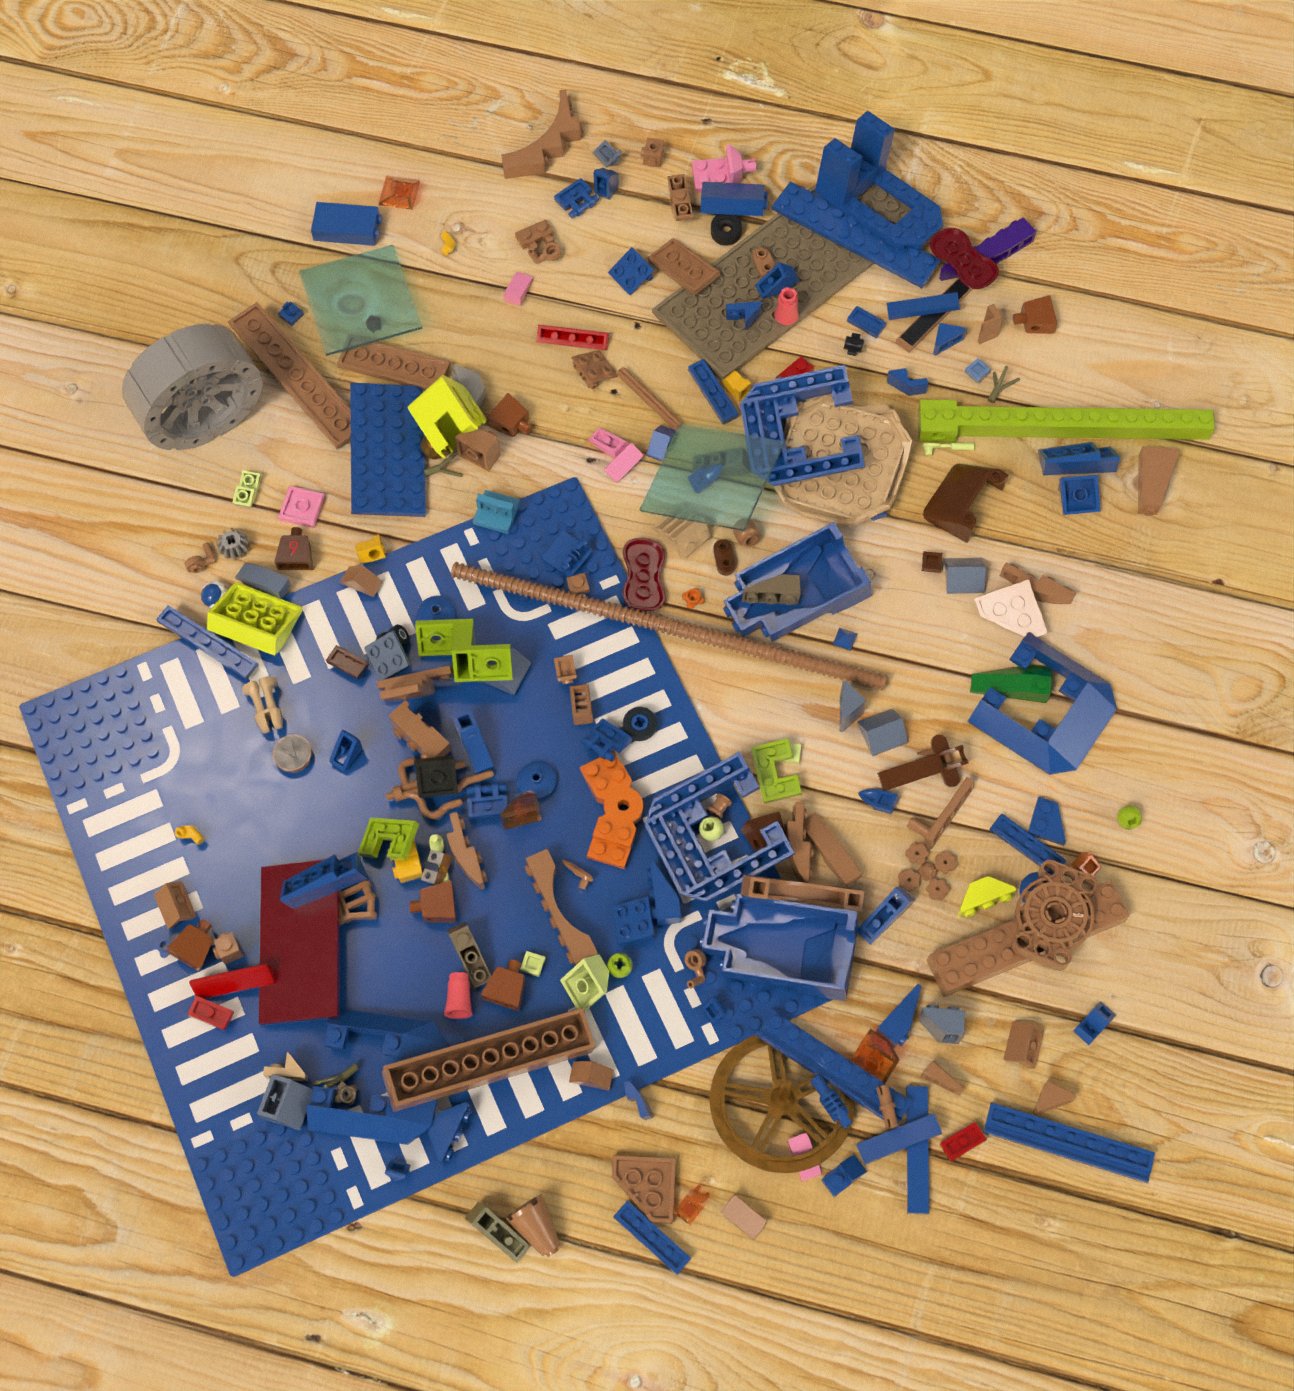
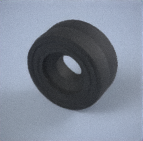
M718 214L713 218L711 222V236L716 243L729 246L735 244L740 239L742 223L737 215ZM728 226L731 230L725 232L722 230V227Z

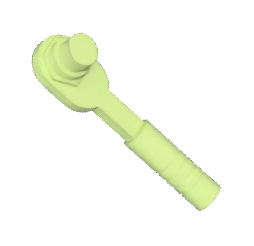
M924 443L922 447L925 451V456H932L933 448L974 450V443Z
M438 834L431 835L429 839L431 850L443 852L445 849L443 838ZM438 865L439 872L444 875L442 883L450 881L447 867Z

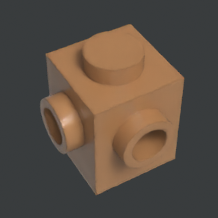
M647 137L646 145L641 149L643 165L650 167L661 166L664 140Z
M223 933L218 936V939L213 940L216 946L213 948V952L216 958L221 959L225 965L244 957L238 940L233 933Z

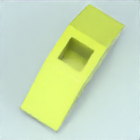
M989 876L970 883L958 912L959 918L966 916V918L971 917L977 913V910L982 908L984 910L991 909L997 902L1002 901V903L1012 900L1016 892L1015 886Z

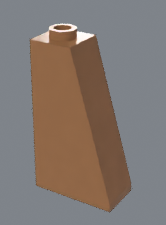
M1142 446L1138 455V514L1146 516L1157 515L1174 470L1179 449Z

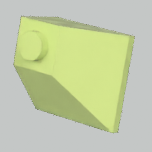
M595 955L583 958L560 980L577 1009L583 1008L585 1012L607 992L609 970L601 956Z

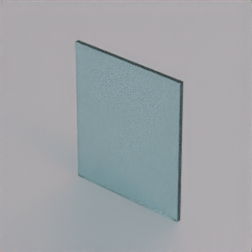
M393 245L299 271L326 356L423 329Z
M680 424L639 510L651 514L745 531L784 442Z

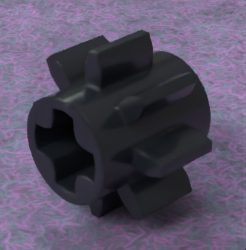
M852 333L851 337L846 336L844 349L848 350V355L856 356L857 352H862L864 340L860 339L861 334Z

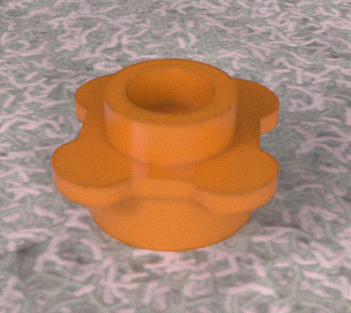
M697 588L690 589L682 594V599L686 601L687 608L689 609L704 602V598L700 596Z

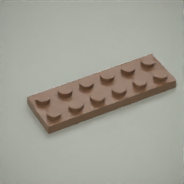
M353 335L348 336L337 363L338 368L402 385L418 386L423 388V390L431 386L440 376H446L451 365L449 360Z

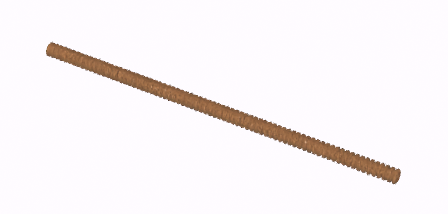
M455 562L452 566L451 577H457L459 580L462 578L463 581L468 580L470 583L474 581V584L480 583L481 586L485 584L486 587L491 586L493 589L496 587L497 590L502 589L504 592L508 590V593H519L520 596L525 595L527 598L530 596L531 599L536 598L538 601L542 599V602H553L554 605H564L565 608L569 606L570 609L576 608L577 611L580 609L581 612L587 611L588 614H598L599 617L603 615L604 618L610 617L611 620L614 618L616 621L621 620L622 623L626 621L627 624L633 623L634 626L637 624L638 627L644 626L645 629L647 627L650 630L656 629V632L660 630L661 633L667 632L668 635L671 633L673 636L678 635L679 638L683 636L684 639L690 638L691 641L694 639L696 642L701 641L702 644L706 642L707 645L713 644V647L717 645L719 648L724 647L725 650L727 648L730 651L736 650V653L740 651L742 654L747 653L748 656L750 654L753 657L759 656V659L763 657L765 660L770 659L771 662L774 660L776 663L782 662V665L788 664L789 667L793 665L794 668L799 667L801 670L804 668L805 671L811 670L812 673L816 671L817 674L823 673L822 675L824 676L827 674L828 677L834 676L835 679L839 677L840 680L846 679L847 682L849 680L851 683L857 682L858 685L862 683L863 686L869 685V688L872 686L875 689L881 688V691L886 686L887 674L883 676L881 673L875 674V671H864V668H861V670L858 667L852 668V665L846 666L845 663L841 665V662L837 664L833 660L832 662L829 659L823 660L822 657L818 659L817 656L812 657L810 654L807 656L806 653L800 654L799 651L795 653L794 650L788 651L789 649L787 648L784 650L783 647L777 648L776 645L772 647L771 644L765 645V642L761 644L760 641L754 642L753 639L751 641L748 638L742 639V636L738 638L737 635L731 636L730 633L728 635L725 632L719 633V630L715 632L714 629L708 630L707 627L704 629L702 626L697 627L696 624L692 626L691 623L685 624V621L681 623L679 620L674 621L673 618H662V615L658 617L657 614L651 615L650 612L647 614L645 611L640 612L639 609L635 611L634 608L628 609L627 606L624 608L622 605L617 606L616 603L612 605L611 602L605 603L604 600L601 602L600 599L594 600L593 597L589 599L588 596L583 597L582 594L578 596L577 593L571 594L570 591L567 593L566 590L560 591L559 588L555 590L554 587L549 588L547 585L544 587L543 584L538 585L536 582L532 584V581L526 582L524 579L521 581L520 578L515 579L513 576L509 578V575H498L497 572H487L486 569L481 570L479 567L476 569L475 566L470 567V565L464 566L463 563L459 564V562Z

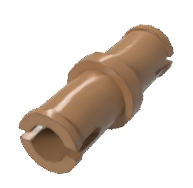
M889 1085L876 1087L881 1105L879 1110L882 1111L885 1128L899 1127L894 1109L896 1105L892 1101Z

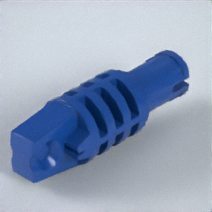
M820 1074L814 1077L810 1082L820 1095L819 1101L834 1123L838 1121L843 1129L851 1126L852 1122L847 1115L850 1112L836 1091L829 1088Z

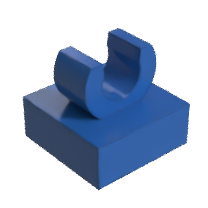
M291 301L286 302L278 312L279 317L291 326L304 315L303 311Z

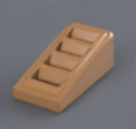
M589 684L569 686L574 725L593 723ZM586 693L584 695L575 696V694Z
M932 1061L921 1074V1077L956 1095L960 1096L964 1091V1087L935 1061Z

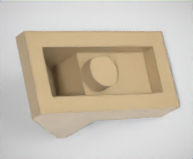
M288 1052L285 1068L280 1064H271L270 1067L264 1066L263 1075L266 1079H270L271 1075L274 1074L293 1081L308 1082V1077Z

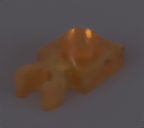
M699 1185L694 1189L692 1197L687 1194L674 1210V1213L689 1226L704 1208L699 1203H704L709 1197L708 1192L704 1197L698 1195L701 1187Z

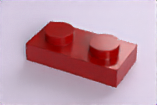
M801 356L777 375L776 379L778 376L785 378L812 372L814 367Z
M196 996L187 1015L226 1031L234 1011Z
M976 1122L942 1141L939 1145L949 1161L952 1162L984 1143L987 1139Z

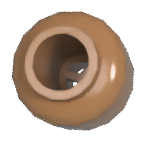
M751 519L740 520L733 528V534L741 546H753L760 537V532Z

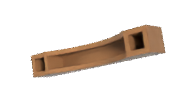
M548 849L525 858L527 864L524 866L528 877L532 876L535 881L532 885L536 894L540 893L543 898L541 904L545 912L549 910L551 914L549 921L553 929L557 928L560 933L557 937L561 946H566L568 950L566 956L570 965L574 963L576 966L583 958L598 955L590 936L573 927L563 917L557 907L553 893L556 866Z
M744 874L741 895L747 897L808 903L862 911L865 892L853 888Z

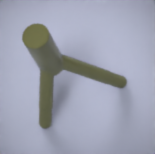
M1008 366L1004 367L998 383L996 372H993L994 388L988 398V401L991 403L995 402L1001 390L1020 381V378H1016L1001 386Z
M457 451L440 464L425 469V477L438 472L462 477L463 474L441 468L458 455Z
M353 1063L340 1075L314 1081L312 1085L326 1083L324 1088H328L339 1081L345 1083L359 1068Z

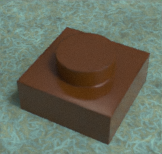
M923 551L921 571L940 573L942 553Z

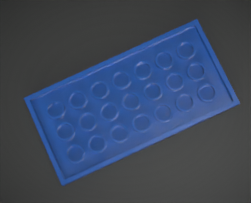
M350 383L351 514L425 517V458L420 447L424 433L408 409V405L423 393V388L408 385Z

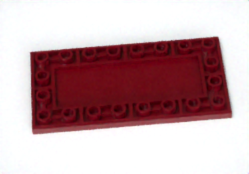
M323 860L261 867L260 965L267 964L274 969L275 983L259 987L260 1025L339 1017V891L295 909L282 903L280 900L283 881Z

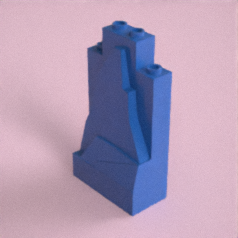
M832 522L736 573L734 584L739 592L724 600L725 607L723 610L728 618L731 617L733 619L732 626L736 633H741L742 637L761 628L765 638L769 637L771 642L826 613L834 615L871 597V581L863 568H859L844 544L842 533L835 522ZM780 574L800 576L801 594L798 604L742 602L743 591L747 587Z
M737 894L736 900L732 901L731 912L709 909L708 916L705 915L703 927L706 929L705 934L701 935L700 947H702L704 954L725 957L721 958L720 970H722L724 977L793 987L797 989L798 993L846 1001L859 927L857 911L782 900L753 898Z

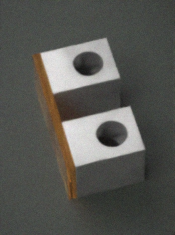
M431 850L427 861L438 864L440 867L438 872L424 869L421 880L435 885L444 883L452 856Z

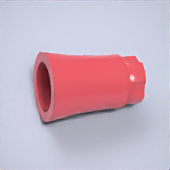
M788 287L781 290L774 312L776 321L782 325L794 324L799 318L797 292L795 289Z
M464 972L451 973L449 975L444 1016L452 1019L469 1018L473 1015L469 976Z

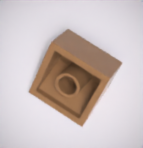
M483 429L455 436L458 456L489 472L500 456L498 437L493 432H487Z

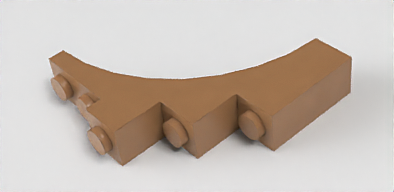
M566 89L559 90L560 103L558 113L547 132L525 148L501 154L505 179L545 174V166H548L547 159L563 157V150L566 149L565 142L581 140L580 133H583L582 122L579 123L578 116H574L573 110L569 109L572 103L571 97L567 96Z

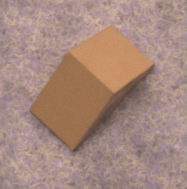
M360 565L349 566L340 583L374 597L382 584V580L366 567Z
M575 1061L572 1065L569 1083L609 1091L614 1070L594 1061Z
M1047 1081L1042 1088L1033 1113L1034 1115L1044 1113L1071 1103L1077 1097L1074 1093Z

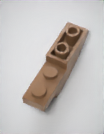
M1007 562L1002 567L1000 577L1013 584L1029 579L1036 600L1039 602L1071 604L1076 594L1071 588L1058 584L1051 577L1042 575L1040 580H1037L1032 574H1026L1019 570L1017 566Z
M796 802L792 809V821H787L784 824L787 839L795 852L788 859L799 882L808 883L809 879L811 880L812 868L809 867V864L813 858V848H810V842H803L806 838V828H803V820H806L807 809H804L803 802Z
M457 812L450 813L454 832L446 835L455 860L465 875L481 890L485 889L484 882H487L485 870L481 871L479 864L483 863L480 851L476 852L474 846L470 847L468 836H463L462 830L466 829L463 817L459 818Z

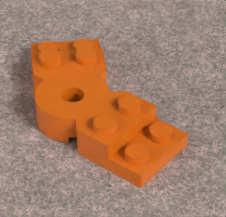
M612 751L611 753L615 755V759L612 762L599 757L579 767L597 803L604 804L605 813L598 817L587 853V859L625 870L636 837V827L634 824H637L643 815V801L640 794L631 788L632 779L624 765L621 764L615 751ZM627 805L629 808L622 811L619 809V806Z

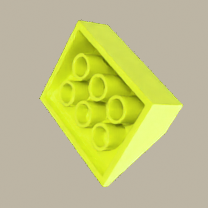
M235 582L208 611L207 630L275 656L284 646L303 607Z

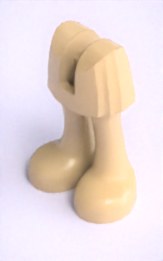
M263 677L259 679L267 705L266 710L263 706L259 694V686L256 681L248 682L242 687L243 694L250 696L253 700L257 713L254 718L263 734L270 732L268 720L272 721L276 730L281 729L283 725L282 711L276 707L272 689L278 684L276 677Z

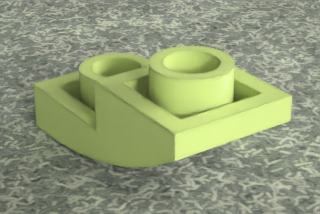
M242 471L239 486H236L233 504L246 507L252 506L262 477L260 473Z

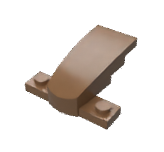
M445 666L376 681L377 688L382 690L380 692L381 700L387 702H400L433 695L435 693L433 681L439 680L443 682L451 680V677L454 676L452 666Z

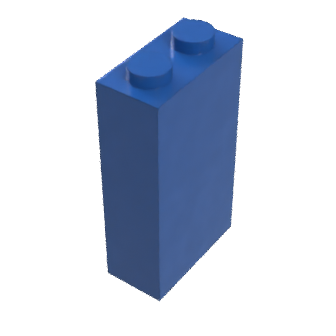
M703 182L700 213L763 216V210H767L768 191H764L765 185Z
M316 202L311 227L313 241L375 246L376 239H379L380 236L378 227L382 224V214L379 213L378 207Z

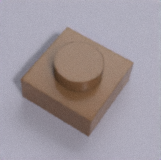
M585 573L567 577L571 594L577 593V595L590 592Z

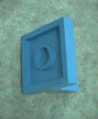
M485 490L483 495L478 494L476 499L478 509L474 516L473 524L509 534L520 505V499Z

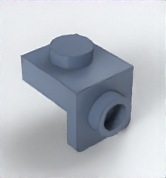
M604 140L592 153L607 168L610 164L614 166L621 159L619 155L622 151L616 152Z

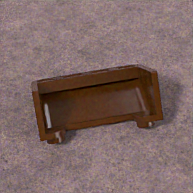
M955 464L924 508L923 517L928 522L968 543L976 524V518L972 512L967 510L986 482L1002 491L1009 474L996 468Z

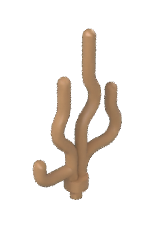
M414 758L405 759L398 766V774L402 785L394 786L391 792L385 793L387 801L395 799L396 802L408 798L416 800L420 812L428 819H438L448 810L463 804L461 799H455L443 804L436 811H429L424 798L418 797L417 780L409 782L405 770L408 766L414 765ZM463 760L455 762L456 770L466 766V762ZM488 770L462 779L457 784L458 793L467 785L492 778L494 772Z

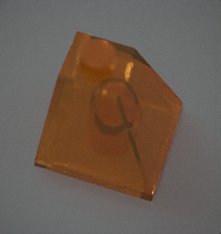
M386 175L379 205L413 210L420 180Z
M530 792L520 794L500 813L504 830L542 821L536 794Z
M870 1029L850 1061L886 1084L900 1059L889 1040L873 1029Z

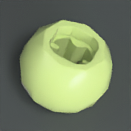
M708 816L700 823L699 831L705 840L716 841L723 835L724 826L719 818Z

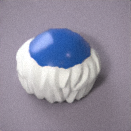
M210 581L202 589L201 600L206 606L212 608L226 593L228 588L219 581Z

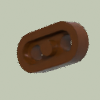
M721 539L715 542L713 553L717 571L721 575L728 576L735 571V559L731 543ZM727 562L729 565L725 566L723 563Z

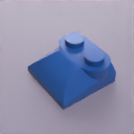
M1098 475L1059 478L1058 490L1061 495L1063 515L1101 512Z

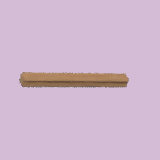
M622 367L618 370L617 375L666 423L676 431L682 427V422L626 368Z

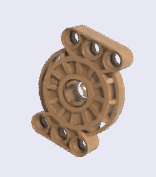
M1046 860L1038 871L1039 879L1030 883L1023 890L1017 901L1015 919L1020 932L1013 939L1011 948L1017 955L1061 971L1066 969L1072 959L1070 951L1079 947L1087 939L1093 928L1094 909L1089 897L1094 894L1098 887V882L1092 875L1054 860ZM1044 869H1051L1053 874L1049 875L1045 873ZM1063 876H1069L1072 882H1066ZM1083 884H1089L1091 886V890H1086L1083 887ZM1036 886V888L1032 892L1029 891L1031 888ZM1022 898H1024L1025 903L1023 906L1020 907ZM1048 911H1057L1061 919L1055 920L1054 923L1051 922L1052 918L1049 916ZM1089 923L1088 930L1085 932L1084 928ZM1077 938L1081 939L1079 942L1073 944V942ZM1017 940H1023L1027 946H1019ZM1037 948H1043L1046 955H1040L1037 952ZM1056 956L1064 957L1065 963L1058 962Z

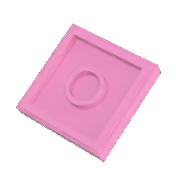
M289 486L278 519L314 528L325 499V494Z

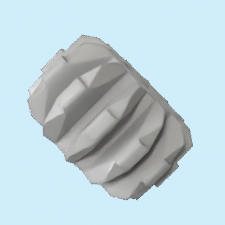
M232 527L230 532L224 530V535H218L219 541L216 543L219 553L224 555L226 559L230 556L233 560H235L236 556L242 558V552L247 553L246 547L249 546L246 534L242 533L240 529L234 531Z

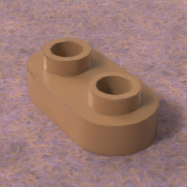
M757 248L754 250L752 260L762 279L775 267V263L767 249Z

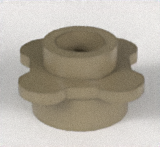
M343 1082L339 1083L335 1101L337 1103L345 1102L348 1105L354 1104L358 1090L357 1086L354 1084L349 1086Z

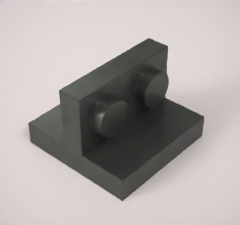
M454 755L414 760L419 798L458 794Z

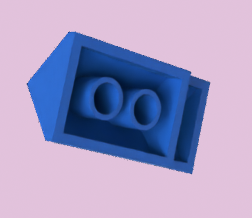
M1093 442L1038 449L1043 476L1116 472L1120 460L1119 455L1111 446L1097 448Z
M356 851L341 860L334 854L286 879L282 883L281 902L295 909L367 880L368 877L359 854Z

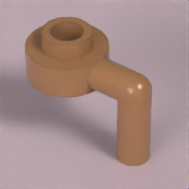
M550 242L544 246L543 253L537 255L533 248L528 250V254L534 263L538 264L545 259L549 261L557 260L561 256V249L557 243Z
M207 542L202 545L207 555L206 558L192 556L185 561L184 564L188 572L199 573L205 565L216 562V557L210 543Z
M693 949L685 955L687 967L694 970L696 974L695 978L687 982V986L690 989L705 981L702 967L706 964V957L700 949Z

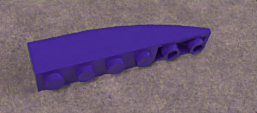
M1022 217L1018 221H1013L1007 228L1000 229L991 238H986L980 245L973 247L980 254L992 259L997 264L1034 242L1036 230ZM946 263L942 266L939 276L940 281L958 278L956 270L950 264Z

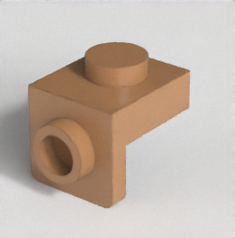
M573 655L554 658L558 682L562 681V684L573 683V679L577 678Z

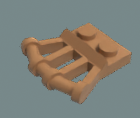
M364 880L346 890L339 891V926L357 919H377V913L375 912L376 895L371 891L370 881ZM359 891L364 892L365 896L346 904L344 898ZM367 903V912L350 913L349 910Z

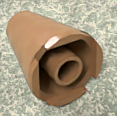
M540 1194L538 1197H534L517 1208V1212L509 1214L506 1219L542 1256L547 1255V1257H550L558 1251L557 1246L560 1243L545 1199Z

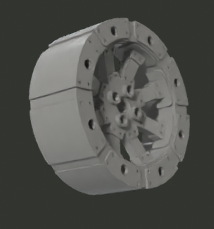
M198 324L176 330L145 349L135 359L124 377L122 397L147 439L153 445L166 450H171L172 448L185 450L209 443L218 435L222 436L238 425L250 413L252 405L257 403L262 391L263 379L257 366L232 330L218 324Z

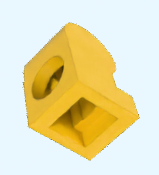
M733 371L722 380L725 388L738 401L746 397L751 390V382L747 379L744 380L737 371Z
M379 534L372 536L373 540L362 541L355 546L360 562L368 563L386 558L385 547Z

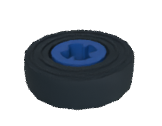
M641 706L630 709L625 714L622 722L624 732L632 736V740L646 741L654 735L657 728V719L654 713L648 708ZM641 720V723L645 722L643 723V727L639 728V725H637V721Z

